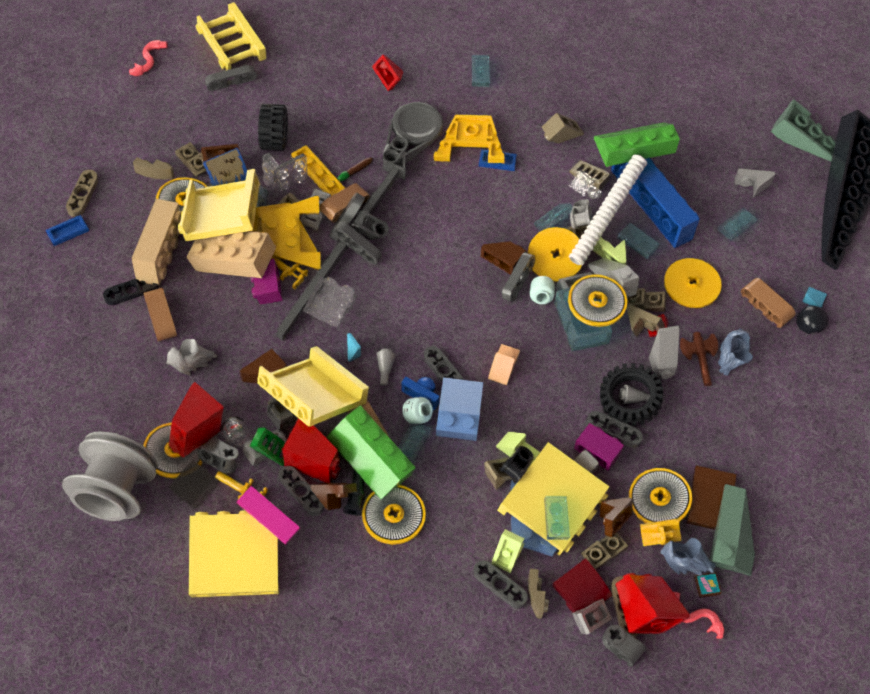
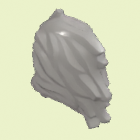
M195 339L183 340L179 350H176L174 347L171 348L167 354L166 364L171 365L183 374L191 376L190 371L196 372L197 367H207L209 365L208 361H212V358H217V355L214 351L201 347Z

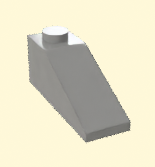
M606 258L588 263V267L596 275L607 276L618 282L624 289L627 298L636 295L639 276L628 265Z
M679 326L660 328L657 332L649 361L653 373H656L658 378L669 379L675 374L678 364Z

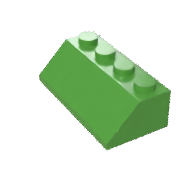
M664 122L594 136L606 167L628 163L635 154L648 159L676 153L680 140L674 125Z
M361 405L348 414L326 437L380 500L411 476L416 468Z

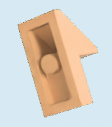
M501 344L499 351L495 354L488 379L507 385L520 350Z

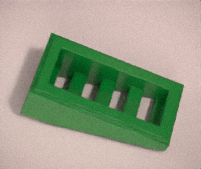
M265 427L258 428L250 447L279 465L284 466L283 456L279 458V455L286 442ZM265 438H267V441H266L265 445L263 446L262 444H263ZM271 441H272L273 444H272V446H271V448H270V450H269L268 447H269V445H270V443H271ZM279 445V448H278L276 454H274L273 452H274L276 446Z

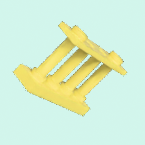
M234 2L228 4L229 12H227V15L204 23L200 15L197 16L198 24H196V29L199 34H203L215 52L222 69L230 70L231 64L251 56H257L260 61L266 59L264 45ZM229 21L235 23V26L213 35L209 30ZM237 32L243 35L242 38L222 46L217 42V40ZM244 44L250 46L249 50L229 58L224 53Z

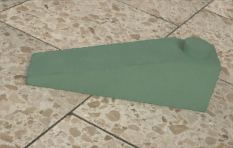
M793 99L775 122L771 132L783 142L831 162L836 142L831 136H826L821 130L822 126L820 123L816 124L810 118L812 114Z
M725 484L709 561L715 563V567L751 576L755 552L746 489Z

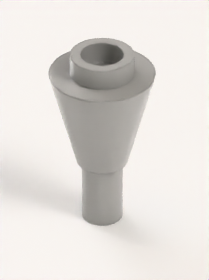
M381 349V351L376 353L381 373L380 385L388 386L389 374L396 354L391 349Z
M625 385L619 392V399L623 401V404L648 402L650 394L629 385Z

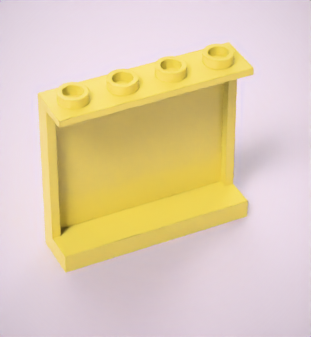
M255 169L247 170L246 181L196 189L193 180H189L188 188H186V199L183 201L184 208L181 211V222L178 224L179 232L183 234L185 241L253 230L260 188Z
M317 346L310 349L309 359L270 373L263 366L259 367L258 384L309 427L364 405L367 401L369 387Z
M548 442L501 503L497 511L503 515L507 512L556 547L559 550L557 554L560 556L563 550L568 552L575 543L571 540L574 535L579 537L585 529L584 521L586 519L590 521L596 514L597 510L594 508L597 503L600 504L609 496L605 493L609 486Z
M245 510L239 511V514L220 511L217 512V515L197 512L195 516H190L189 595L191 597L279 594L277 537Z

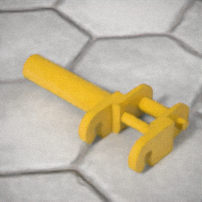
M272 256L271 259L274 258L278 268L283 271L280 280L283 281L284 277L288 275H293L297 278L292 285L294 290L297 288L296 286H299L304 281V277L308 276V270L299 268L298 263L291 268L278 258ZM296 270L301 273L299 276L294 273Z
M218 471L215 475L216 479L242 493L238 496V499L253 484V479L251 478L249 479V484L246 482L243 485L221 471ZM264 487L263 492H260L263 496L268 492L266 487Z

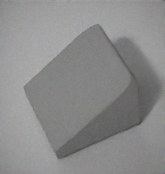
M586 449L574 460L591 474L599 466V462Z

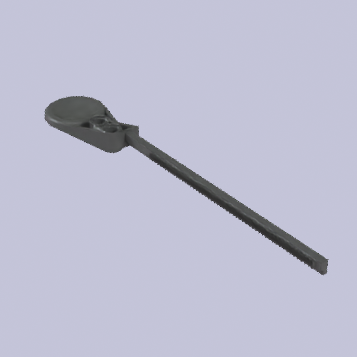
M410 102L402 105L395 111L383 152V169L389 172V174L377 191L372 192L371 197L365 202L362 210L373 214L396 179L399 177L405 180V164L431 145L441 135L443 118L433 106L422 102ZM393 130L394 134L396 135V138H394L390 143ZM408 144L417 146L412 150L408 151ZM339 240V243L335 245L330 256L328 255L326 261L322 263L321 269L317 271L311 282L307 284L308 287H306L304 293L302 292L298 301L296 300V303L290 309L291 311H288L289 314H287L285 320L277 328L276 335L280 340H284L349 248L343 241Z

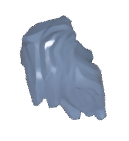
M739 328V330L730 332L720 345L721 355L718 364L721 366L719 372L728 376L730 370L752 361L753 356L749 353L750 335L747 331Z
M691 538L685 544L669 541L660 551L671 569L678 575L681 572L685 575L687 571L694 572L699 576L702 575V572H714L715 563L709 561L702 549L701 542L695 538Z

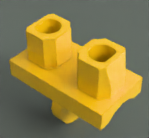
M678 519L640 524L643 546L666 545L669 541H682Z

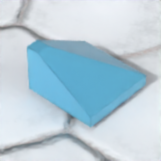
M809 287L802 302L822 307L827 294Z
M348 333V361L351 362L360 357L361 346L353 335Z

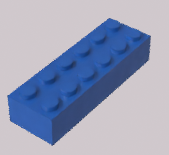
M645 159L647 165L641 171L635 184L632 185L629 194L670 244L677 248L693 240L700 218L690 208L687 201L676 191L674 185L669 183L664 173L659 171L653 160ZM629 162L611 167V172L617 179L620 178L621 173H623Z

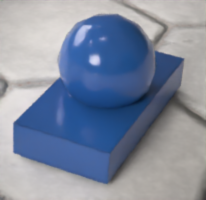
M405 376L402 380V392L412 398L424 397L428 399L433 410H436L439 405L440 396L433 393L435 390L434 381L429 377H421L416 383Z

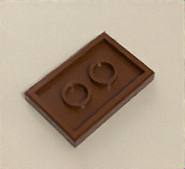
M696 465L691 488L692 504L686 523L715 530L725 484L735 486L737 474Z

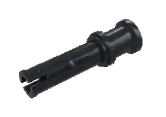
M354 470L352 483H356L357 492L348 493L347 504L344 506L343 512L347 515L360 516L362 514V500L365 498L363 491L365 481Z

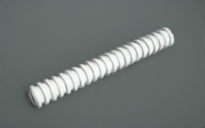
M635 154L629 160V164L626 165L620 178L617 179L611 192L608 193L602 206H600L599 211L596 212L590 225L587 226L581 239L578 240L575 249L570 253L569 258L573 263L583 265L585 263L584 260H587V256L591 253L590 251L594 249L593 246L597 244L596 241H599L603 234L602 232L606 230L605 227L609 225V222L615 216L614 213L618 211L617 208H620V204L624 201L623 199L627 197L626 194L630 192L629 190L632 189V185L635 184L641 171L647 165V161L642 156Z

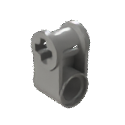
M583 199L575 202L570 213L572 228L577 229L578 226L590 225L591 220H593V213L589 200Z

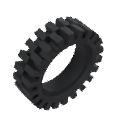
M626 363L622 364V369L616 366L614 367V372L610 370L608 377L604 376L603 383L600 386L601 406H603L605 413L608 412V416L614 417L619 421L621 420L623 423L628 424V422H632V426H636V422H640V425L645 424V419L650 422L653 419V415L657 416L658 409L661 410L663 403L662 382L658 379L656 373L652 374V369L649 367L644 370V365L640 364L639 368H635L636 363H631V368H627ZM633 380L644 384L650 392L648 402L636 409H627L617 404L612 394L620 383Z

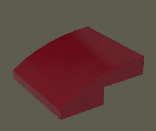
M586 558L553 582L552 585L566 601V606L572 613L584 609L598 600L603 599L605 602L612 596L601 576Z

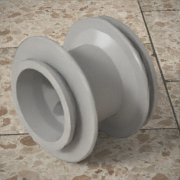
M101 431L88 434L79 445V453L88 464L85 474L70 475L63 479L62 488L77 508L99 519L120 521L138 516L141 512V506L131 494L134 484H143L154 480L158 466L155 456L140 443L119 434Z

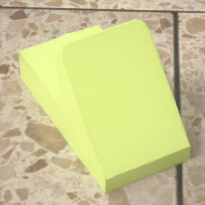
M600 237L599 241H596L597 244L593 249L595 253L602 258L626 265L625 240L615 248L602 237Z
M508 432L496 445L498 449L509 457L518 447H527L534 457L530 465L540 454L538 450L525 442L526 434Z
M505 529L491 564L511 573L524 547V538Z

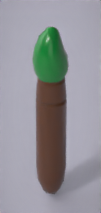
M368 157L347 171L342 172L337 178L338 181L346 180L349 176L367 167L373 162V158Z

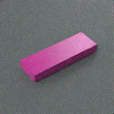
M252 486L237 501L240 507L285 545L300 530L296 523Z

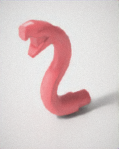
M156 40L149 42L143 49V56L147 63L143 66L135 63V68L129 70L130 75L140 76L149 71L154 65V58L150 51L168 48L167 41Z
M674 592V594L680 600V593ZM698 609L690 613V618L684 621V623H691L702 617L709 618L712 625L707 630V633L712 631L717 634V639L723 638V624L718 615L710 609Z

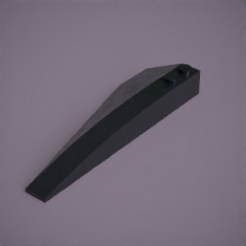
M859 110L841 117L827 181L821 252L822 262L834 270L838 269L846 253L845 248L850 245L852 241L851 236L857 231V224L862 220L870 204V119Z

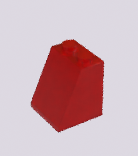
M196 382L189 388L171 424L169 446L173 452L178 453L182 458L207 442L211 437H214L220 432L224 407Z
M298 418L282 448L284 466H292L302 474L325 483H331L332 479L336 480L340 473L338 450L314 425L309 427Z
M629 573L616 583L629 633L661 634L690 618L688 611L662 576Z

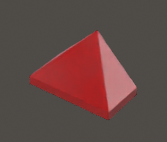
M384 54L372 66L387 91L392 90L402 78V69Z

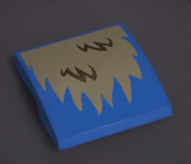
M238 148L203 162L212 186L246 181L247 168Z

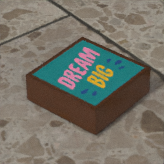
M717 573L695 575L694 579L699 598L721 595L722 592Z

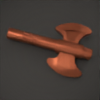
M694 332L693 342L681 338L680 349L688 360H692L693 354L698 356L704 386H711L712 382L706 360V352L714 357L718 351V340L714 334H711L707 340L703 341L701 333Z

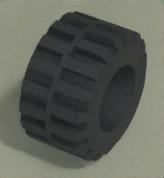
M262 104L258 120L259 146L261 150L284 151L288 134L287 108L283 104Z

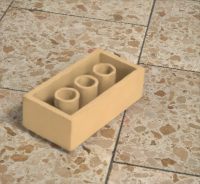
M161 199L155 200L132 256L135 277L139 282L142 280L146 284L153 285V283H157L159 286L161 280L165 279L166 267L172 261L173 249L177 248L178 236L180 234L178 224L181 222V211L179 210V204L176 202Z
M246 231L197 239L194 241L187 259L193 268L199 272L262 278L276 246L268 233Z

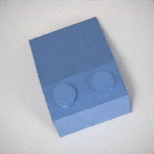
M443 377L436 436L477 440L483 382Z

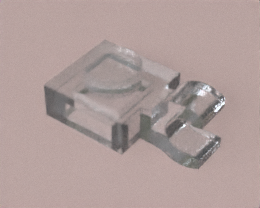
M583 170L578 171L570 184L582 196L588 194L592 199H599L603 193L593 186L596 180Z

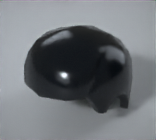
M810 305L803 308L796 316V324L800 330L807 334L813 332L820 333L828 325V316L821 307Z

